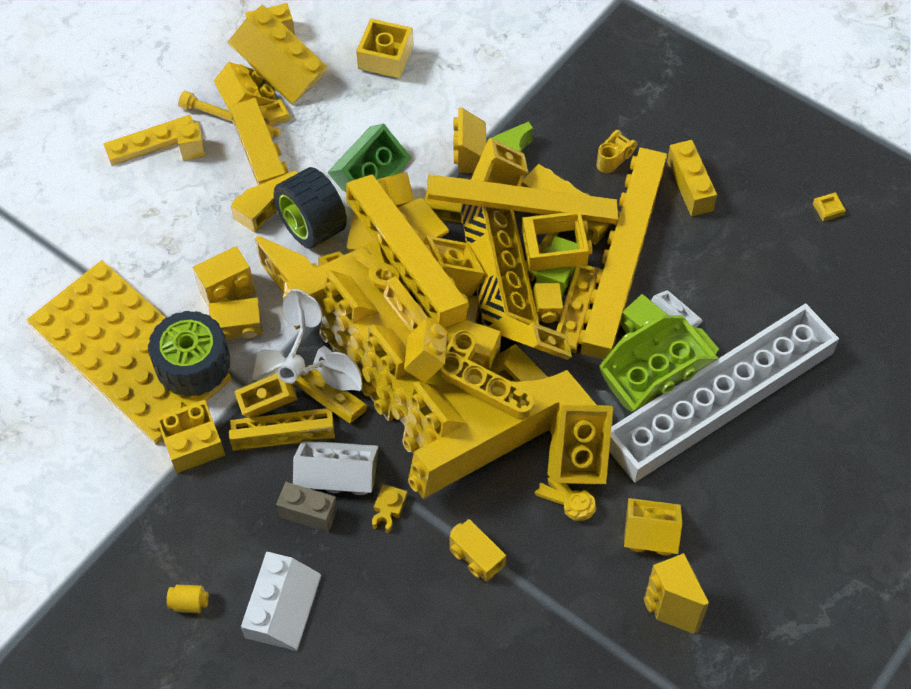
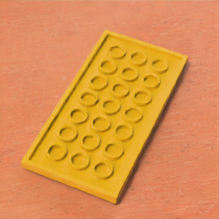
M103 260L99 261L26 319L31 328L155 445L163 440L156 419L157 416L204 399L207 402L232 380L231 375L228 373L219 386H216L210 392L198 396L177 395L167 390L157 378L148 351L150 335L153 333L154 328L166 317Z

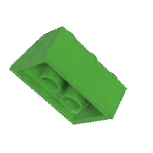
M383 123L370 126L327 173L341 190L346 192L347 182L372 174L376 179L398 174L412 158Z

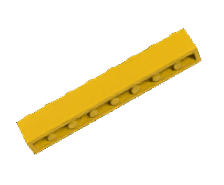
M373 174L347 182V203L374 241L379 242L382 252L392 266L397 269L400 277L427 315L435 319L443 328L465 321L467 309L469 308L467 297L457 289L453 278L448 277L441 262L436 261L429 246L420 239L418 231L410 226L406 215L399 211L394 199L387 195L383 184L378 182Z

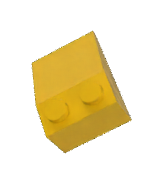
M259 235L254 238L260 265L283 294L286 281L318 267L316 263L311 264L306 256Z
M560 404L549 450L547 473L554 483L606 484L613 406Z

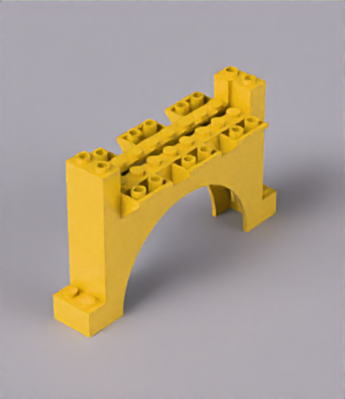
M422 197L398 207L399 211L406 215L410 226L418 231L423 243L426 236L440 238L449 233V229ZM354 251L285 282L283 299L291 290L299 289L313 297L320 304L323 312L320 336L323 341L330 344L333 352L348 355L362 370L361 390L365 396H369L374 402L377 412L380 415L383 414L388 422L396 418L405 426L402 442L405 449L413 454L408 481L411 488L415 492L418 491L423 499L550 430L553 437L560 404L596 405L568 370L539 380L511 381L528 390L534 397L533 411L525 419L515 418L446 382L440 375V369L426 383L422 382L404 370L407 337L411 334L410 330L383 297L384 290L374 288L373 284L368 281L369 268L353 257ZM382 252L384 263L392 265ZM399 275V281L402 283V285H405L407 287V285ZM300 325L294 326L296 330L301 328ZM448 363L444 369L448 372H454L458 369V366ZM472 375L467 380L471 384H478L482 379L477 375ZM495 387L491 390V393L499 397L504 395L505 391L500 387ZM510 393L508 403L510 402V398H513L512 393ZM522 400L521 403H517L518 408H521L523 405H526V401Z

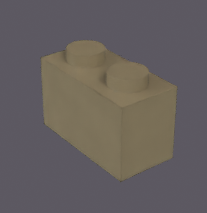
M285 482L276 503L279 518L328 533L338 510L335 496L289 482Z

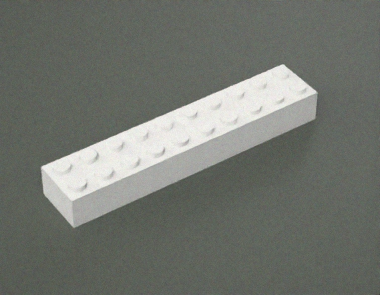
M805 303L698 371L690 380L679 383L669 393L662 394L611 427L609 452L634 483H636L831 356L835 351L839 338Z

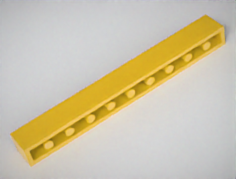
M639 148L638 155L632 157L630 169L633 172L632 175L627 174L624 188L628 189L626 193L622 192L619 206L622 209L621 212L618 211L616 224H613L616 225L615 231L611 230L609 234L608 244L611 245L610 250L605 249L602 259L605 267L604 270L599 269L596 283H599V287L592 291L590 303H593L592 310L587 309L584 319L587 327L586 330L581 329L578 344H582V355L605 360L614 348L622 312L625 310L665 169L666 153Z

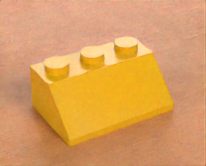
M684 553L653 565L648 587L646 588V597H644L648 611L650 613L653 612L659 621L692 634L699 632L709 602Z

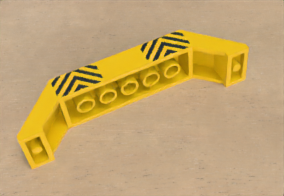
M491 138L485 145L471 180L521 186L524 176L529 173L525 155ZM460 204L466 243H469L484 271V275L476 288L483 325L501 331V336L566 360L572 358L567 335L539 325L514 211Z

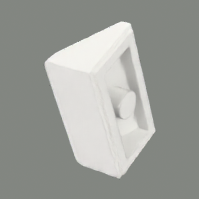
M668 290L654 295L651 299L655 305L668 315H683L693 327L699 326L703 321Z

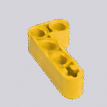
M467 330L456 332L446 348L445 364L440 368L442 379L515 418L525 419L529 417L534 406L532 393L472 362L471 359L476 351L474 335ZM461 341H467L471 346L463 350L458 348L457 344ZM448 363H454L458 366V369L454 372H448L444 367ZM472 375H477L482 380L478 384H471L467 379ZM495 387H500L504 389L505 394L497 397L491 393V390ZM510 393H512L513 398H510V402L508 403ZM522 400L526 401V405H523L521 408L517 407V403H521Z

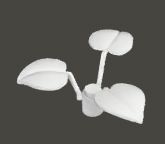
M299 289L291 290L283 302V315L290 325H300L301 327L292 351L287 358L277 349L266 348L260 351L255 361L252 380L259 381L278 373L282 381L293 383L300 374L306 375L309 371L323 366L321 375L329 386L338 390L360 391L362 389V375L358 365L348 355L332 352L329 354L327 361L321 360L305 367L304 359L296 354L306 326L316 327L322 320L323 312L320 304L313 297Z

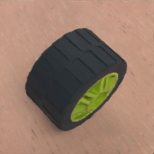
M308 167L275 186L273 196L278 214L289 233L304 247L314 248L345 229L347 215L342 199L331 181L318 169Z
M198 311L174 313L168 318L163 319L150 335L148 351L157 378L167 390L172 391L174 394L189 397L192 395H202L219 386L227 376L228 369L230 368V353L225 335L219 323L208 314Z

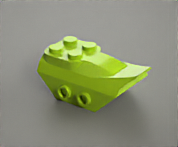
M662 315L655 320L647 321L639 330L627 333L599 367L609 388L627 410L635 412L662 394L669 393L674 389L675 385L683 380H690L699 370L719 359L716 356L719 348L702 328L691 326L683 315Z

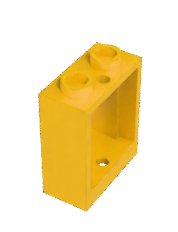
M581 211L523 217L522 234L530 272L588 265V256L592 255L591 240L586 239L588 225L587 220H582ZM575 231L578 249L539 254L536 235Z

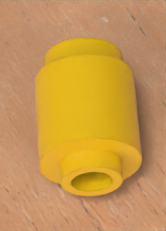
M177 584L175 587H169L167 592V608L173 609L174 612L201 613L203 608L208 606V591H204V587L198 585Z

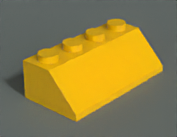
M263 4L243 21L228 41V44L291 105L296 103L323 78L327 66Z

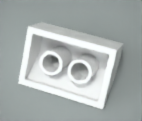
M302 441L293 459V484L312 490L324 489L329 493H339L341 491H352L356 495H365L367 492L371 493L375 482L378 446Z
M266 552L241 625L244 637L297 651L321 574L294 558Z

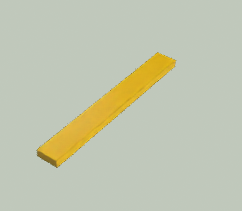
M429 174L427 178V199L544 215L581 211L582 220L616 224L618 220L617 199Z

